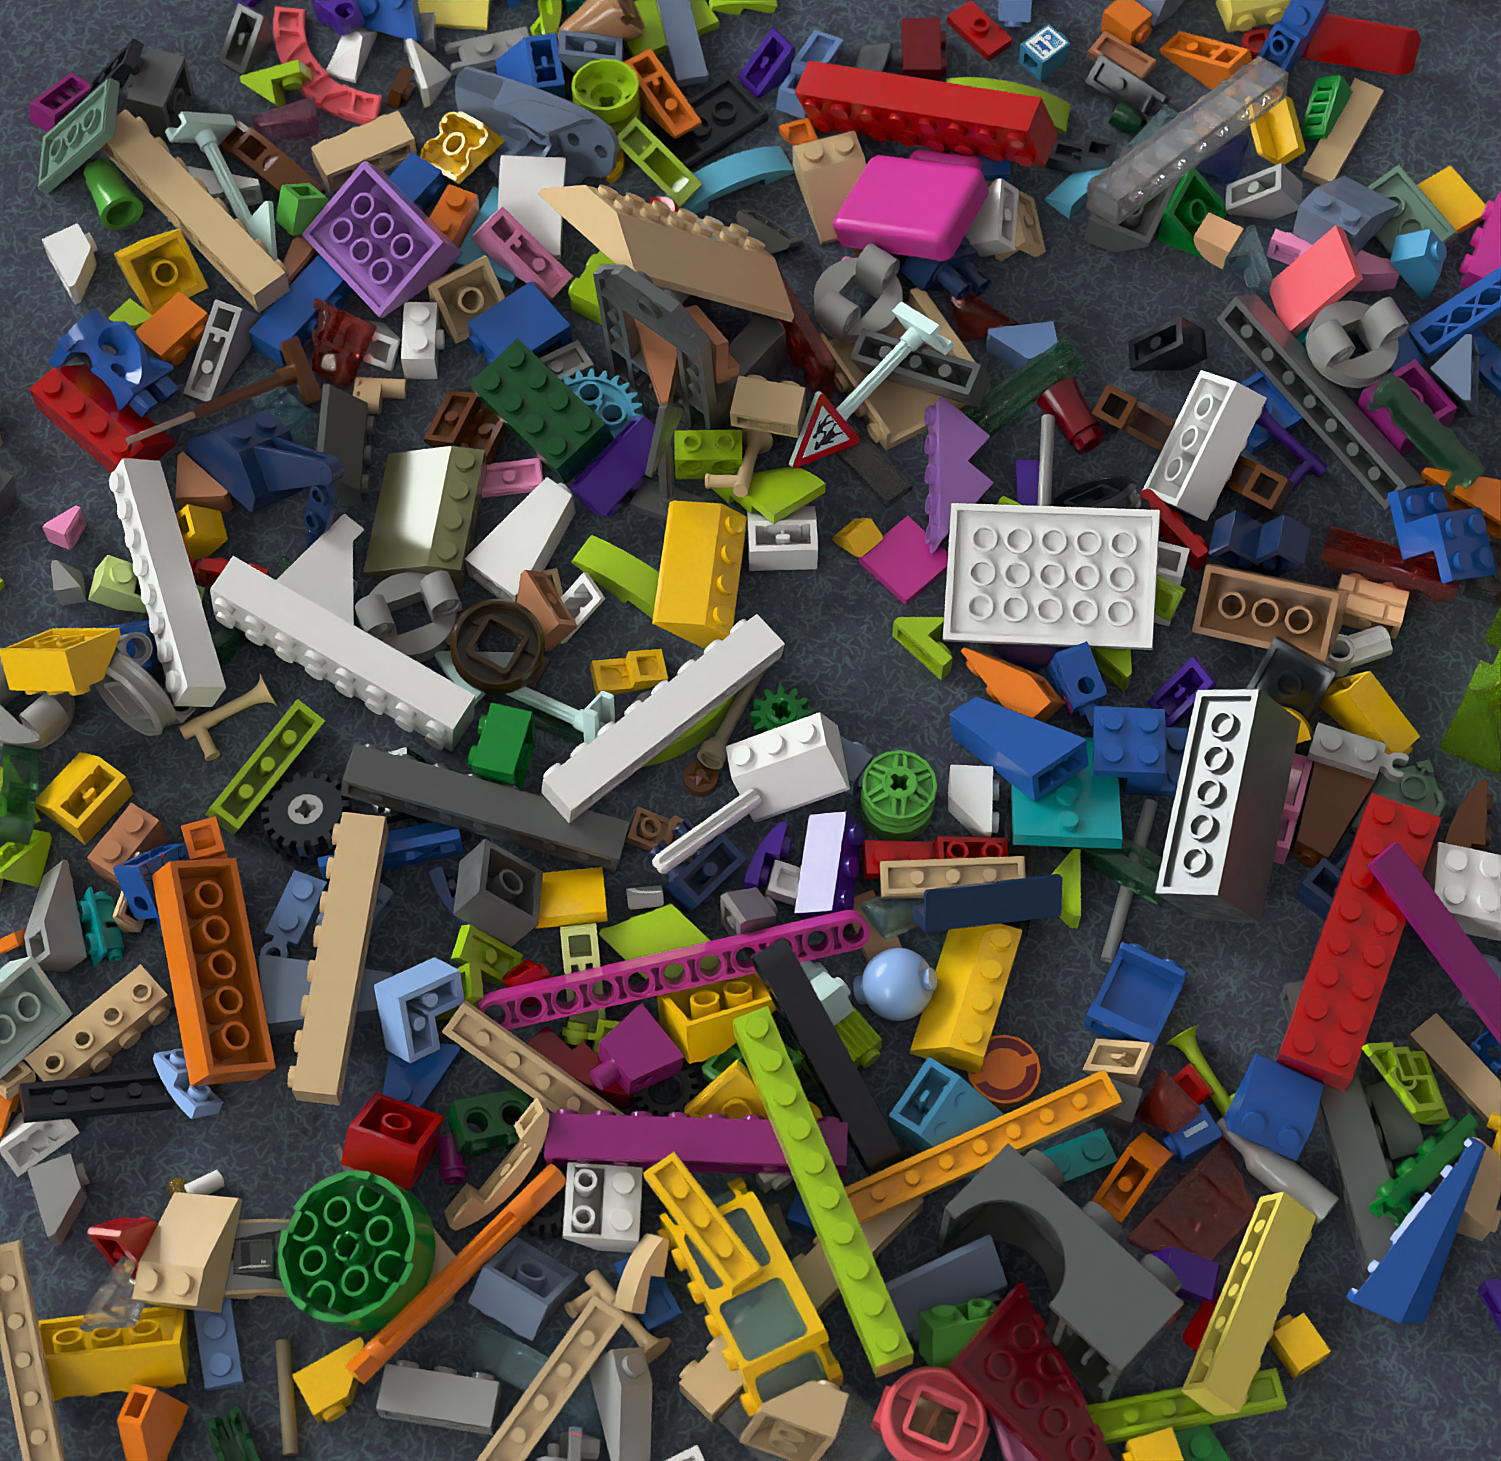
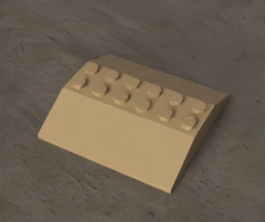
M587 185L541 188L538 193L542 199L615 264L627 265L636 272H644L651 278L654 285L792 322L794 318L775 258L764 250L766 246L764 243L747 236L749 231L740 225L731 223L730 227H727L721 221L710 216H705L703 220L689 210L680 208L676 212L668 205L655 200L652 204L645 203L644 199L632 193H626L625 196L618 195L617 191L605 185H599L598 189Z

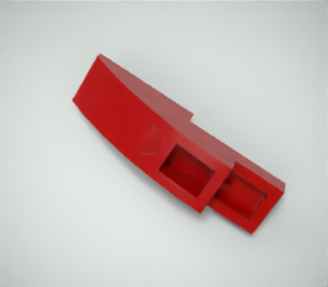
M937 836L934 842L865 840L862 844L864 879H880V861L1008 857L1007 838Z

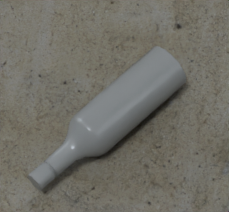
M1221 1118L1216 1123L1223 1134L1222 1137H1225L1243 1156L1248 1172L1274 1194L1286 1192L1316 1216L1314 1222L1316 1228L1340 1200V1198L1289 1157L1228 1131L1224 1118Z

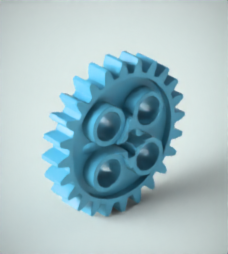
M593 369L589 370L587 377H583L582 373L576 370V379L573 380L568 375H563L564 383L606 423L614 438L634 416L643 414L642 403H638L637 392L630 393L629 383L620 386L618 375L611 380H607V371L604 370L600 377H595ZM589 397L597 398L593 401L584 400ZM610 418H617V419H619V420L616 421V422H609V421H607V420L610 419ZM594 457V458L585 466V469L587 468V466H588L596 457Z

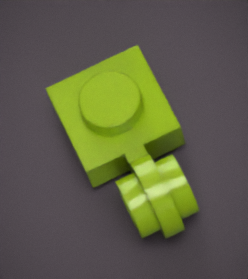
M597 1017L595 1032L588 1031V1023L568 1020L567 1027L562 1029V1035L565 1036L564 1043L579 1045L582 1041L586 1044L587 1039L593 1040L592 1051L598 1056L599 1043L621 1021Z

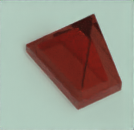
M971 292L964 299H959V301L953 295L950 297L960 338L963 342L986 337L989 328L1018 325L1016 321Z
M1163 1069L1135 1115L1143 1122L1175 1134L1202 1113V1111Z

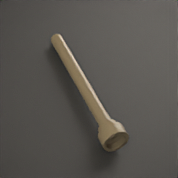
M765 671L738 691L715 737L703 742L697 753V758L706 767L711 769H721L727 759V742Z

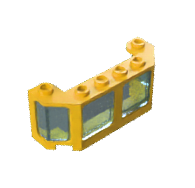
M741 1177L728 1182L727 1187L708 1196L763 1269V1275L733 1296L674 1217L666 1213L659 1215L661 1229L657 1230V1235L670 1239L668 1250L672 1249L671 1254L679 1271L687 1270L692 1280L687 1285L695 1303L698 1305L703 1302L709 1314L704 1319L713 1338L720 1336L726 1347V1349L721 1351L724 1361L730 1372L737 1370L742 1379L745 1393L739 1397L749 1417L755 1415L763 1403L807 1382L824 1380L834 1383L838 1387L843 1385V1373L838 1361L834 1358L827 1342L829 1337L756 1195L752 1191H747L745 1182Z

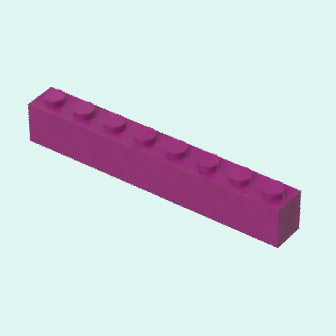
M560 1109L556 1113H549V1125L544 1149L546 1166L551 1163L557 1168H567V1163L569 1162L641 1167L643 1171H646L675 1152L689 1172L792 1175L770 1120H765V1117L761 1115H746L743 1119H728V1116L718 1113L708 1114L706 1118H691L689 1114L682 1112L670 1113L668 1117H656L652 1113L645 1111L632 1112L631 1116L616 1115L615 1112L609 1110H598L594 1112V1115L579 1114L578 1111L572 1109ZM821 1117L816 1121L839 1177H846L848 1122H840V1119L835 1117Z

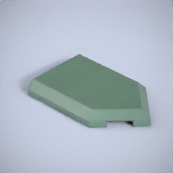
M1430 759L1399 769L1395 767V770L1404 773V777L1399 783L1388 780L1384 773H1381L1351 829L1356 833L1371 793L1439 817L1446 805V801L1435 780L1434 769Z

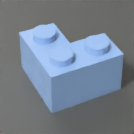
M434 957L374 984L386 1050L412 1063L440 1049L435 1016L461 1005L465 1000L460 971L457 968Z

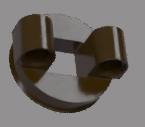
M507 599L484 600L469 607L465 612L462 611L445 640L446 647L451 651L452 662L459 676L472 688L488 694H508L524 686L535 691L551 663V659L545 656L544 633L537 618L523 605ZM490 625L521 640L506 668L477 654L490 632Z

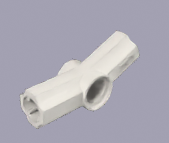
M1381 625L1349 636L1338 634L1328 660L1324 663L1338 671L1335 677H1342L1353 667L1391 655L1393 648L1390 636L1386 628H1383ZM1332 653H1339L1345 658H1336L1332 656Z

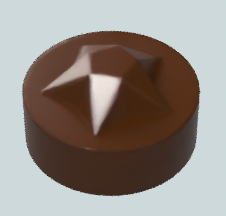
M699 760L694 761L685 768L683 774L684 786L690 794L696 797L709 796L718 787L717 769L706 767Z

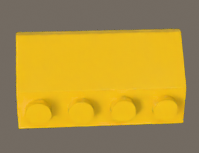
M672 501L669 503L652 624L704 649L714 640L720 639L722 641L730 635V630L733 628L747 516L722 503Z
M1001 923L948 930L935 970L937 987L933 991L929 1004L922 1011L909 1054L926 1059L930 1057L945 1065L977 1074L981 1073L1023 930Z
M160 1306L38 1320L54 1401L60 1400L63 1397L80 1395L94 1397L101 1393L115 1391L129 1393L133 1384L146 1387L160 1386L162 1388H171L178 1384H184L187 1381L189 1369L187 1309Z

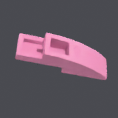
M1276 229L1271 238L1266 256L1290 265L1308 250L1312 244L1292 233H1285ZM1361 249L1356 254L1355 259L1363 280L1350 291L1365 292L1395 289L1400 274L1390 264V259L1377 257Z

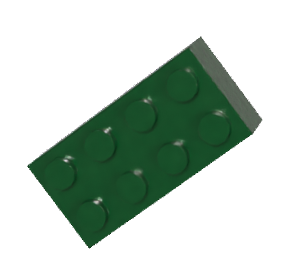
M518 338L469 383L479 400L565 484L615 439L606 423Z

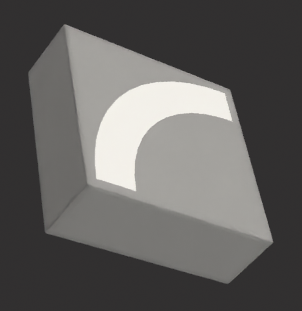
M662 885L626 889L628 909L630 910L661 907L664 905Z

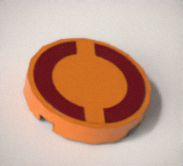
M1004 1034L991 1036L981 1073L977 1074L967 1071L969 1084L982 1096L994 1104V1106L1006 1108L1018 1106L1032 1096L1038 1086L1041 1068L1037 1054L1028 1043L1018 1037Z

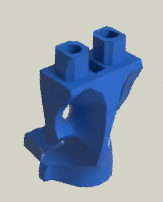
M99 308L90 311L56 342L58 348L48 361L53 367H63L83 352L88 354L93 365L90 371L109 386L116 400L118 411L121 412L131 406L141 418L149 414L158 404L150 392L164 404L179 390L169 378V375L174 370V366L148 354L140 338L127 322H113ZM102 346L112 347L116 350L117 354L112 355L105 352Z

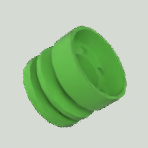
M903 750L885 752L873 759L865 769L860 800L862 819L871 832L882 839L890 841L911 840L923 833L931 823L937 790L935 773L928 762L915 753Z

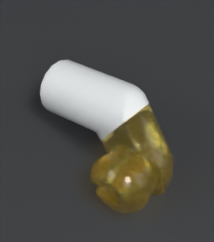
M215 1170L187 1184L184 1178L176 1177L168 1182L166 1190L170 1194V1200L174 1192L209 1195L223 1188L224 1180L219 1171Z

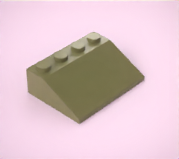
M446 446L388 454L363 571L364 575L388 578L405 572L430 574L436 571H447L454 586L464 588L467 576L465 558L472 552L482 501V490L487 475L485 450Z

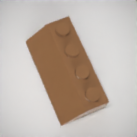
M1206 564L1192 632L1269 649L1274 638L1279 636L1320 661L1327 662L1342 627L1349 593L1228 566Z

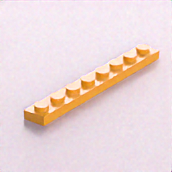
M1104 1069L849 1185L844 1189L857 1220L862 1225L982 1170L1008 1143L1018 1152L1024 1151L1121 1106L1122 1100Z

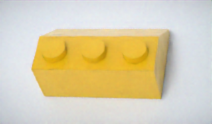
M52 628L1 649L0 658L9 689L25 691L26 695L37 694L43 691H47L48 695H56L69 691L70 696L89 692L91 690L90 685L104 679L121 636L119 628Z

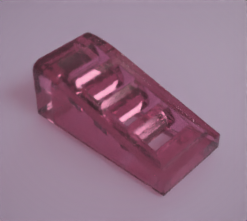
M315 97L303 99L252 116L253 128L268 140L320 134Z

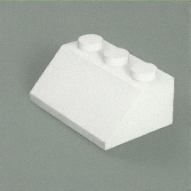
M820 712L726 746L731 779L739 794L741 795L748 789H754L757 795L761 797V804L749 813L754 822H759L850 790L838 725Z

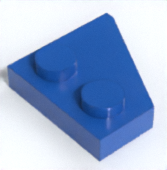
M356 0L365 21L361 27L403 39L412 38L416 43H423L418 0Z
M440 1043L439 1050L412 1063L389 1052L383 1095L423 1109L428 1103V1098L432 1092L437 1090L444 1080V1075L452 1063L460 1057L462 1052L461 1046Z

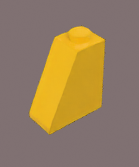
M1371 671L1337 679L1329 686L1319 704L1347 732L1387 744L1384 753L1389 755L1395 752L1408 755L1413 750L1411 745L1420 737Z

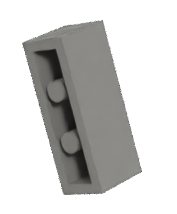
M398 1360L396 1365H385L376 1410L382 1418L493 1435L502 1389L500 1382L494 1381L495 1377L486 1373L474 1372L471 1377L456 1375L457 1371L448 1367L436 1366L434 1371L419 1369V1364Z

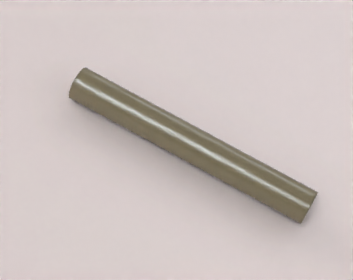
M280 1339L275 1341L283 1456L288 1457L299 1455L294 1381L292 1376L291 1340Z

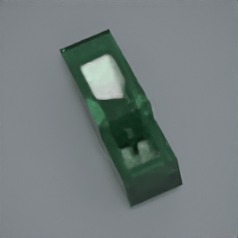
M3 743L0 757L1 841L29 845L35 825V801L39 791L38 749Z

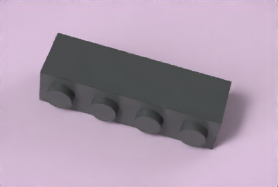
M862 328L850 359L861 372L870 374L901 340ZM920 346L915 352L911 351L885 379L980 408L992 377L981 364L949 354L944 355L939 351Z

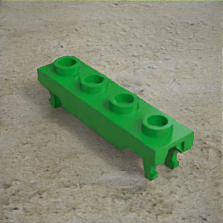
M1467 1113L1458 1120L1453 1116L1445 1120L1436 1128L1439 1136L1436 1139L1431 1136L1415 1150L1419 1156L1416 1159L1412 1156L1404 1161L1395 1170L1399 1176L1395 1180L1390 1177L1374 1191L1378 1197L1368 1208L1375 1216L1379 1218L1386 1214L1395 1221L1396 1227L1401 1225L1406 1218L1401 1209L1408 1216L1414 1208L1409 1199L1416 1192H1423L1441 1174L1447 1164L1450 1165L1466 1147L1463 1140L1465 1141L1467 1138L1472 1137L1477 1138L1473 1129L1478 1124L1471 1113Z

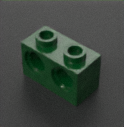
M516 1088L454 1100L446 1116L457 1154L470 1153V1156L473 1157L489 1153L493 1148L503 1146L508 1150H512L520 1138L515 1127L506 1124L502 1117H510L515 1122L519 1120L529 1107L526 1092ZM467 1123L478 1125L482 1132L476 1133L471 1131Z

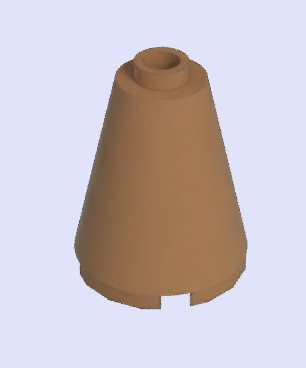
M587 0L558 28L556 33L557 43L559 42L560 30L621 37L623 42L644 35L645 32L642 29L645 26L633 0Z

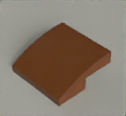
M449 390L424 437V442L433 448L456 446L485 450L486 461L490 465L509 428L479 400L475 393Z

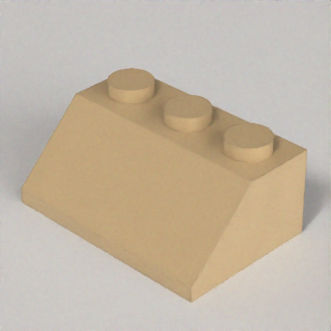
M828 1381L807 1382L763 1403L743 1432L740 1443L789 1461H818L836 1438L849 1394L839 1391L840 1388L836 1384Z

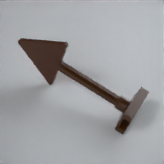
M298 336L278 343L287 366L275 370L276 374L198 405L189 413L124 439L126 444L129 445L193 418L209 416L280 386L284 389L296 384L304 405L322 399L321 390Z

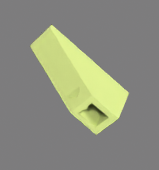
M107 555L95 570L88 600L117 610L147 613L146 605L141 600V588L138 577L133 572V563ZM196 585L202 603L205 588Z

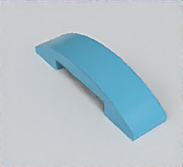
M780 146L755 148L733 154L693 173L703 185L681 208L689 210L694 214L708 209L709 201L762 179L765 184H769L793 174L794 169Z

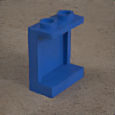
M531 281L467 323L469 331L467 341L476 354L482 353L486 357L488 365L517 338L535 355H538L554 343H557L562 348L572 342L571 325Z
M1121 942L1117 955L1098 995L1088 1010L1083 1027L1111 1040L1150 1042L1155 1047L1185 983L1188 972L1182 969V966L1174 960L1167 958L1162 960L1149 954V951L1141 945Z

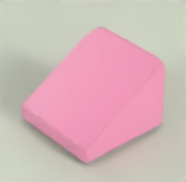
M74 506L44 524L43 530L49 542L71 550L80 538L87 523L81 508Z

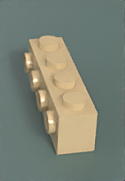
M140 964L32 1051L24 1060L36 1072V1076L40 1081L88 1077L93 1072L98 1073L104 1070L111 1063L112 1056L122 1048L128 1049L140 1039V1033L151 1024L155 1026L164 1021L169 1015L170 1009L174 1006L168 994Z

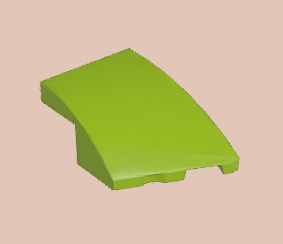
M783 467L754 472L748 493L744 497L736 496L733 493V488H711L728 504L736 500L750 514L758 510L772 524H775L824 494L826 483L804 469Z
M671 903L646 914L631 917L629 920L616 925L601 928L597 932L625 960L710 941ZM708 955L701 960L700 967L706 970L712 969L717 965L719 958ZM671 964L665 969L664 974L667 977L675 978L682 973L683 967L679 964ZM638 972L647 980L648 976L645 973Z
M1392 1042L1367 1043L1361 1047L1415 1121L1422 1124L1437 1125L1442 1124L1450 1117L1425 1051L1410 1052L1408 1046L1394 1047Z

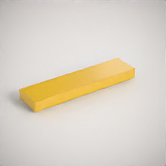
M675 1152L643 1173L645 1180L732 1296L764 1274L762 1267Z

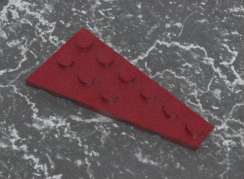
M1024 1283L1017 1284L946 1368L1038 1461H1114L1103 1441L1105 1436L1099 1425L1094 1424L1085 1407L1088 1404L1060 1351L1056 1350L1044 1329L1046 1325L1040 1313L1036 1314L1027 1297L1029 1293Z

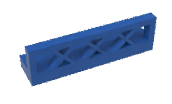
M1501 266L1409 326V336L1420 353L1424 351L1430 359L1460 340L1465 334H1469L1501 313Z
M431 822L389 831L382 871L464 854L459 828ZM335 851L329 856L317 858L322 878L327 882H330V879L326 878L327 861L329 857H334Z

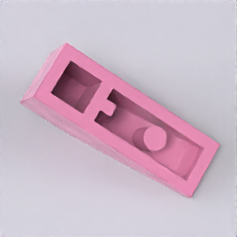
M503 206L493 213L470 237L493 261L525 283L531 281L550 300L573 277Z

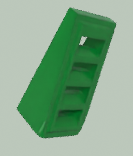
M1337 75L1317 79L1300 129L1303 141L1328 138L1353 93L1344 77Z

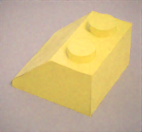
M1216 0V6L1229 33L1238 30L1247 31L1263 24H1275L1282 19L1291 0Z

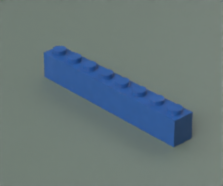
M412 152L389 176L423 213H425V210L432 202L436 203L440 200L445 190L442 170ZM320 254L289 286L290 291L276 300L249 330L253 348L282 367L286 366L287 363L278 343L298 336L303 348L311 337H316L322 331L324 322L332 314H337L341 310L345 299L354 291Z

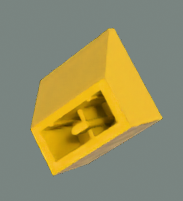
M79 752L32 804L86 845L133 795L126 776L102 758Z

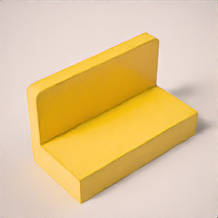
M1284 95L1265 108L1251 100L1245 103L1256 151L1259 156L1275 165L1280 163L1285 165L1306 152L1291 98Z

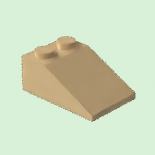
M855 131L793 146L794 173L821 245L839 241L833 228V220L866 167L865 157Z
M174 1192L139 1260L132 1299L155 1306L221 1313L242 1199Z

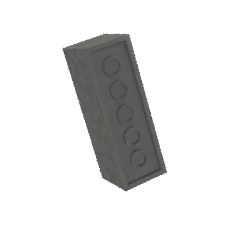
M1260 689L1197 690L1155 893L1199 921L1259 924L1262 922L1301 721Z

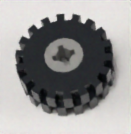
M307 772V778H301L300 773L292 775L294 781L290 783L286 779L280 781L279 786L281 789L279 791L274 788L270 790L268 794L271 801L264 800L262 805L264 812L261 813V818L270 844L277 855L281 853L282 858L287 862L293 857L296 865L303 866L304 860H309L311 866L318 865L317 858L329 856L336 850V845L332 844V834L335 823H341L342 812L354 813L349 797L341 795L342 786L337 779L331 782L329 775L324 773L321 774L320 778H317L315 772Z

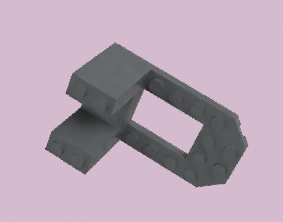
M601 264L593 273L610 372L615 376L618 375L620 380L624 383H629L631 388L659 407L637 338L635 319H637L676 347L679 376L672 406L684 409L679 422L691 430H727L731 426L730 410L738 376L759 375L767 381H771L788 362L786 331L783 324L774 317L768 318L764 314L757 313L728 346L729 354L740 365L738 376L730 379L728 382L717 385L714 379L710 338L685 309L697 305L706 315L711 309L710 300L654 285L647 274L642 271L636 272L627 265Z

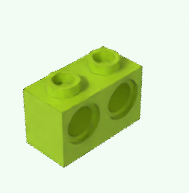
M742 430L674 431L675 479H705L706 474L737 475L742 464Z

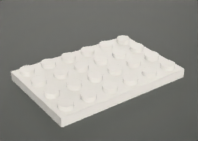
M951 503L943 640L946 642L1073 647L1087 641L1090 648L1153 650L1160 510Z

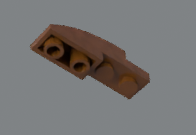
M238 119L235 121V128L219 145L222 150L258 176L266 186L278 195H280L281 185L310 183L323 195L326 193L324 187L255 129L247 127Z
M1480 780L1469 792L1450 824L1443 843L1482 851L1484 847H1489L1492 828L1491 826H1486V818L1492 811L1493 794L1488 793V780Z

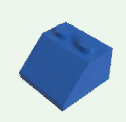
M1255 1053L1224 1116L1228 1131L1297 1161L1313 1129L1324 1083Z

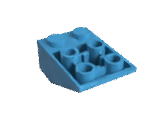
M928 1057L889 1114L887 1125L893 1134L924 1152L1004 1114L962 1077ZM980 1171L973 1173L965 1177L964 1179L970 1182Z

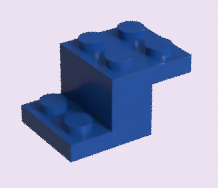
M1442 485L1396 490L1387 493L1403 560L1436 556L1442 584L1485 578L1497 574L1494 556L1487 536L1486 522L1481 508L1448 512Z
M1094 706L1093 776L1124 778V794L1175 796L1189 728L1165 727V709Z

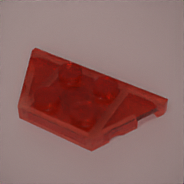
M1223 1138L1128 1235L1126 1241L1129 1244L1153 1252L1173 1246L1211 1261L1217 1257L1251 1221L1255 1212L1253 1201L1244 1188L1245 1182L1239 1169H1236L1229 1152L1230 1146L1228 1141Z

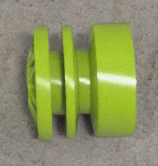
M599 59L579 68L573 77L571 87L574 104L602 119L612 127L616 135L635 117L641 122L639 81L635 71L628 64L616 59Z

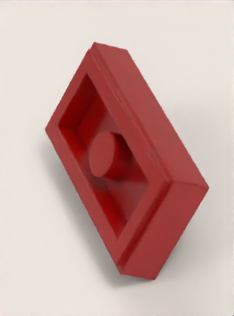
M971 0L947 16V24L987 62L1012 46V38Z

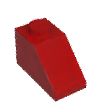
M143 1216L138 1219L120 1217L90 1227L87 1234L119 1276L136 1278L139 1260L158 1223L151 1218Z

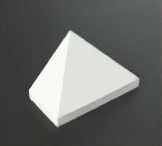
M358 27L342 36L326 70L329 76L356 83L377 37V31Z
M412 38L406 39L408 59L411 68L415 70L414 77L424 108L429 107L452 74Z
M583 572L561 597L564 605L578 625L574 631L560 642L561 644L566 643L605 600V597L588 572Z
M20 1113L0 1140V1154L16 1176L19 1177L28 1168L36 1165L80 1132L71 1119L24 1123L22 1113Z

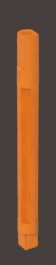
M550 1163L345 1365L355 1379L365 1384L566 1184V1178L555 1165Z

